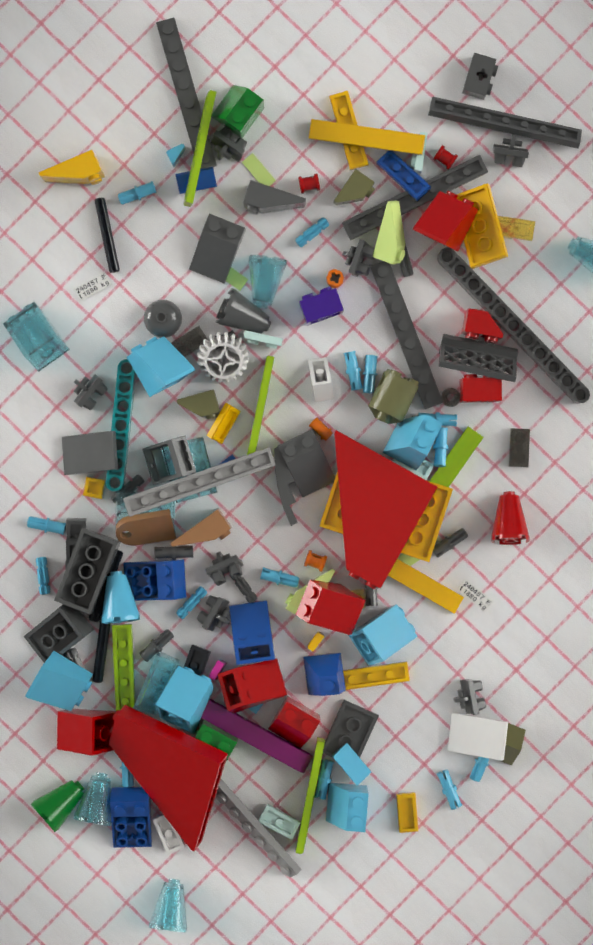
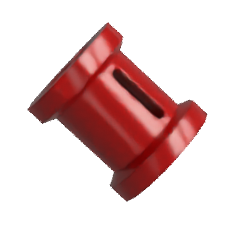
M442 145L433 160H438L449 170L458 155L451 154Z
M317 173L310 177H298L301 194L315 189L320 191Z

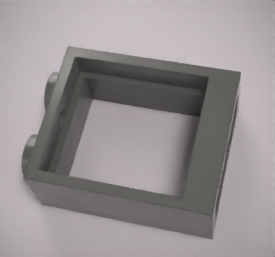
M186 435L142 449L153 485L196 473ZM167 446L176 474L170 476L168 475L161 448Z

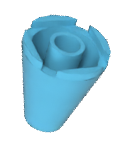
M122 571L110 572L111 576H107L102 624L140 620V614L126 574H122Z

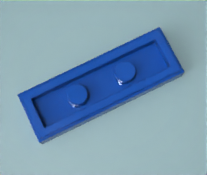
M388 150L377 161V165L416 201L431 189V186L393 151Z

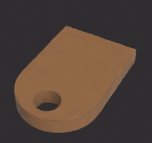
M170 509L122 518L116 524L117 539L123 544L131 546L176 539Z

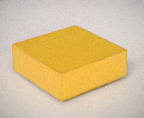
M86 477L83 496L102 499L106 480Z
M317 631L307 644V648L313 652L324 638V634Z

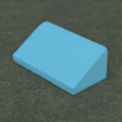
M345 743L332 754L335 761L357 786L371 773V770L348 743Z

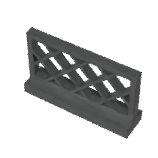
M443 334L439 349V367L511 382L516 381L518 349Z

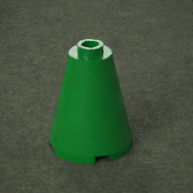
M71 780L34 800L31 805L51 829L56 832L83 797L84 793L82 791L84 787L78 781L73 782Z

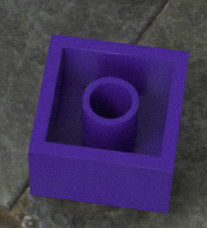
M331 286L320 290L318 295L313 296V293L302 296V300L299 301L307 326L342 314L344 311L337 289H332Z

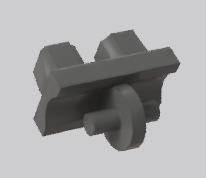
M224 127L220 131H215L211 143L215 145L214 150L219 153L217 156L218 160L225 157L228 160L233 158L239 162L245 152L247 141L238 138L236 142H233L229 139L232 136L231 130Z
M512 134L510 139L503 138L502 144L509 146L493 145L494 162L505 164L506 155L513 156L512 166L523 167L525 158H528L529 155L528 149L514 147H521L522 141L515 140L516 134Z
M361 239L357 248L351 246L349 252L343 251L342 254L344 257H347L345 264L350 266L348 272L355 277H358V275L368 276L370 265L364 264L363 260L364 257L374 258L372 256L375 248Z
M96 374L90 381L87 377H84L81 382L76 379L74 383L78 386L73 392L78 396L74 402L81 408L83 406L92 410L97 402L90 396L94 391L102 396L108 388Z
M219 551L216 553L217 559L212 561L213 566L205 569L207 575L213 579L214 583L220 586L226 582L224 574L230 572L233 578L242 575L241 566H243V562L237 555L231 557L228 553L223 556Z
M210 595L206 604L212 610L209 614L201 611L197 617V620L203 624L202 628L213 631L216 626L221 628L223 623L229 624L231 622L227 618L230 611L226 610L229 601Z
M470 679L460 680L461 689L457 690L458 697L453 698L454 702H460L461 709L465 708L466 714H479L480 710L486 708L484 698H476L475 693L482 691V682Z

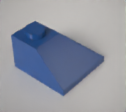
M341 653L303 657L308 695H337L346 691Z

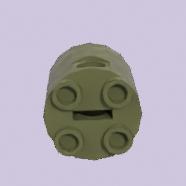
M392 369L384 371L368 405L374 417L387 424L403 422L419 388L418 381L412 378H401L402 374Z

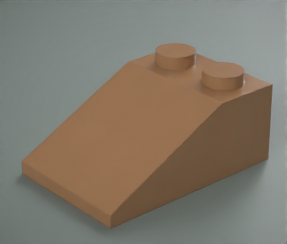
M217 509L170 544L173 547L216 540L218 537L222 540L231 533L229 529L232 526L220 509Z

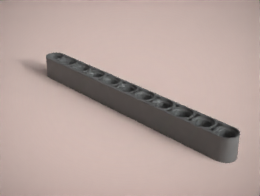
M443 248L437 257L439 264L485 311L489 312L493 320L574 403L580 404L588 401L590 397L588 388L453 249ZM442 253H450L451 261H443ZM462 266L465 269V274L462 276L457 275L455 267ZM470 280L477 281L478 288L475 290L471 289L468 282ZM487 293L491 296L492 300L490 303L482 301L483 294ZM497 307L504 309L505 315L503 317H498L495 314ZM510 321H515L518 324L517 331L509 329ZM523 335L531 337L530 345H525L522 342ZM538 348L542 349L545 353L542 359L537 358L535 355ZM551 362H555L558 365V370L555 373L549 370ZM564 376H568L571 379V384L568 387L562 383ZM577 390L584 392L585 396L582 400L576 398Z

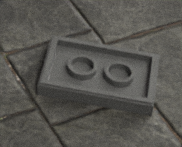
M115 431L62 437L64 475L118 470Z
M344 699L325 740L323 754L332 757L333 753L345 743H348L354 752L361 757L379 715Z

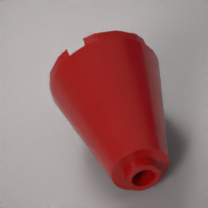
M514 491L503 492V495L499 497L491 542L495 544V540H498L501 545L521 544V540L526 539V543H528L530 537L519 495H515Z

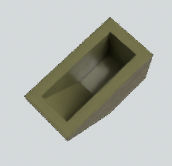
M355 169L333 203L335 205L363 201L365 197L369 198L374 192L375 188L373 185L375 182Z
M214 389L177 400V404L200 417L206 416V420L217 417V413L220 412Z

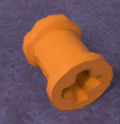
M337 269L329 271L326 278L327 284L332 288L340 287L344 279L343 273ZM332 274H335V276L340 277L338 279V283H335V281H330V279H332Z
M309 550L304 566H311L322 572L327 556H320Z

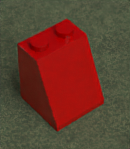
M439 191L417 221L413 230L458 252L478 209L473 207L474 203L465 198L461 201L457 199L458 195L447 191L446 194Z
M309 580L295 615L309 624L352 635L366 600L341 584Z
M287 696L268 729L302 748L312 737L319 725L320 715Z
M87 709L58 711L57 749L91 756L114 751L109 745L111 737L109 736V731L114 725L112 719L116 711Z

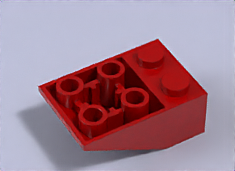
M277 658L217 674L226 708L229 712L237 713L287 696Z

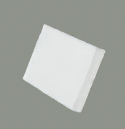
M454 712L451 716L448 751L503 761L508 722Z

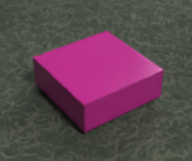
M218 660L209 677L213 680H218L217 674L222 673L227 663L223 660Z

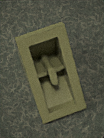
M508 723L504 760L501 762L509 765L514 763L522 749L525 729Z

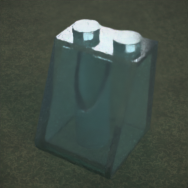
M35 302L26 305L23 310L11 316L3 323L24 357L38 372L70 350Z

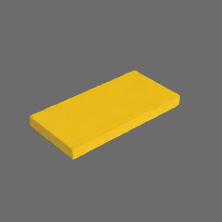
M486 183L456 194L458 195V200L463 201L465 198L474 203L473 207L478 209L464 239L470 267L475 269L508 257L490 185Z

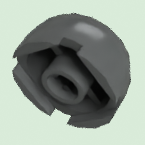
M157 300L147 307L144 313V324L152 335L159 338L163 336L167 338L173 336L179 330L182 324V315L180 309L173 302Z

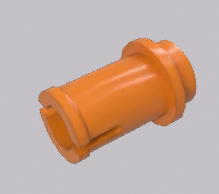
M318 417L309 425L321 436V440L327 441L333 434L332 428H328Z

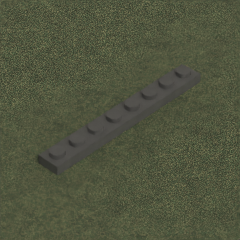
M173 17L156 22L194 153L202 112L176 21ZM208 135L200 169L217 166Z
M432 97L429 116L577 149L580 145L581 129Z
M478 155L427 180L426 182L431 186V189L418 201L405 191L342 222V225L351 241L381 226L388 201H399L401 215L434 200L439 191L446 194L447 191H452L488 173V170L481 156Z
M383 261L370 266L412 378L419 382L417 391L424 409L443 403L390 263Z

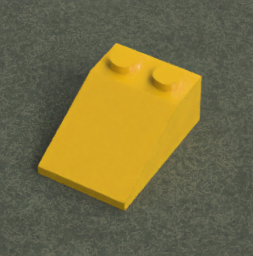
M93 150L38 172L45 182L91 183L95 185L102 181L101 178L105 177Z

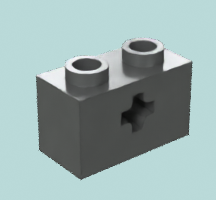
M474 52L462 94L483 100L486 95H490L493 84H490L492 76H496L498 66L495 65L497 59ZM480 73L483 74V80H482V81L479 80V74H480Z

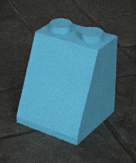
M165 336L159 339L154 337L146 342L147 345L142 346L140 344L132 348V353L127 356L149 397L173 386L195 371L190 362Z
M426 414L406 418L403 422L397 423L383 453L417 470L427 457L443 423Z
M397 604L387 608L355 629L352 635H348L368 666L385 661L418 637L414 626L407 621L404 611Z
M53 651L40 668L25 697L72 711L74 706L79 707L84 699V696H82L83 691L87 692L93 682L90 679L93 674Z
M178 666L155 704L159 717L194 734L214 689L211 679L205 675L199 676L188 667L182 668Z
M329 783L326 821L345 831L365 832L369 795L367 785L357 786L356 784Z

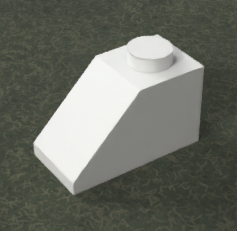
M327 357L308 360L315 402L333 400L334 396Z

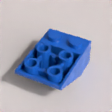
M184 559L123 563L124 574L127 576L135 601L186 598Z
M267 600L229 606L236 664L275 660Z
M112 787L110 810L113 848L152 847L151 798L142 787Z

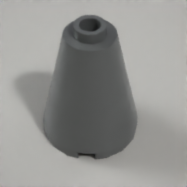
M231 288L228 292L230 294L229 299L224 298L216 317L218 318L216 323L260 334L263 331L267 332L271 325L270 317L237 290Z

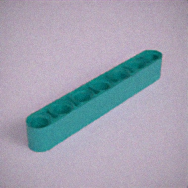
M128 359L120 361L117 368L111 431L116 432V440H123L124 447L121 450H117V458L122 461V467L118 470H109L106 474V486L110 491L121 490L125 484L136 380V373L133 367L130 373L125 374L122 371L123 365L130 363ZM124 382L130 384V390L126 393H123L120 389L121 384ZM122 401H126L128 404V409L125 412H121L118 408L119 403ZM120 420H124L126 423V428L123 431H119L116 427L117 422ZM114 477L120 480L118 488H113L110 484L111 479Z

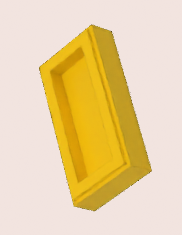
M225 403L206 436L222 444L241 411Z
M415 792L396 794L399 833L418 832Z

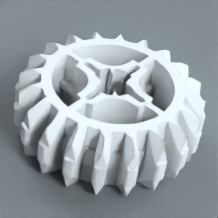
M217 332V337L214 338L210 334V341L207 339L203 340L204 345H200V351L197 352V357L199 358L197 363L201 365V372L205 371L206 377L211 375L212 381L218 378V381L221 383L222 379H226V382H229L230 377L236 380V374L242 376V370L247 369L246 363L249 362L247 357L249 352L246 350V344L241 343L242 339L240 337L235 339L234 333L228 337L227 332L224 333V336H220V333ZM227 347L233 348L238 354L229 351ZM225 351V357L223 359V363H221V358ZM209 361H212V363H216L219 366V368H216L213 365H211Z

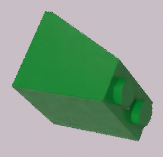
M233 85L211 117L238 137L243 138L263 111L264 99L249 88Z
M203 720L194 737L228 753L226 761L238 741L237 737L206 720Z

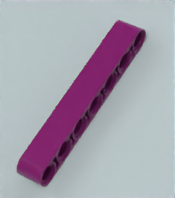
M209 699L201 717L202 719L291 768L305 773L313 758L312 754L240 714L227 711L225 706Z

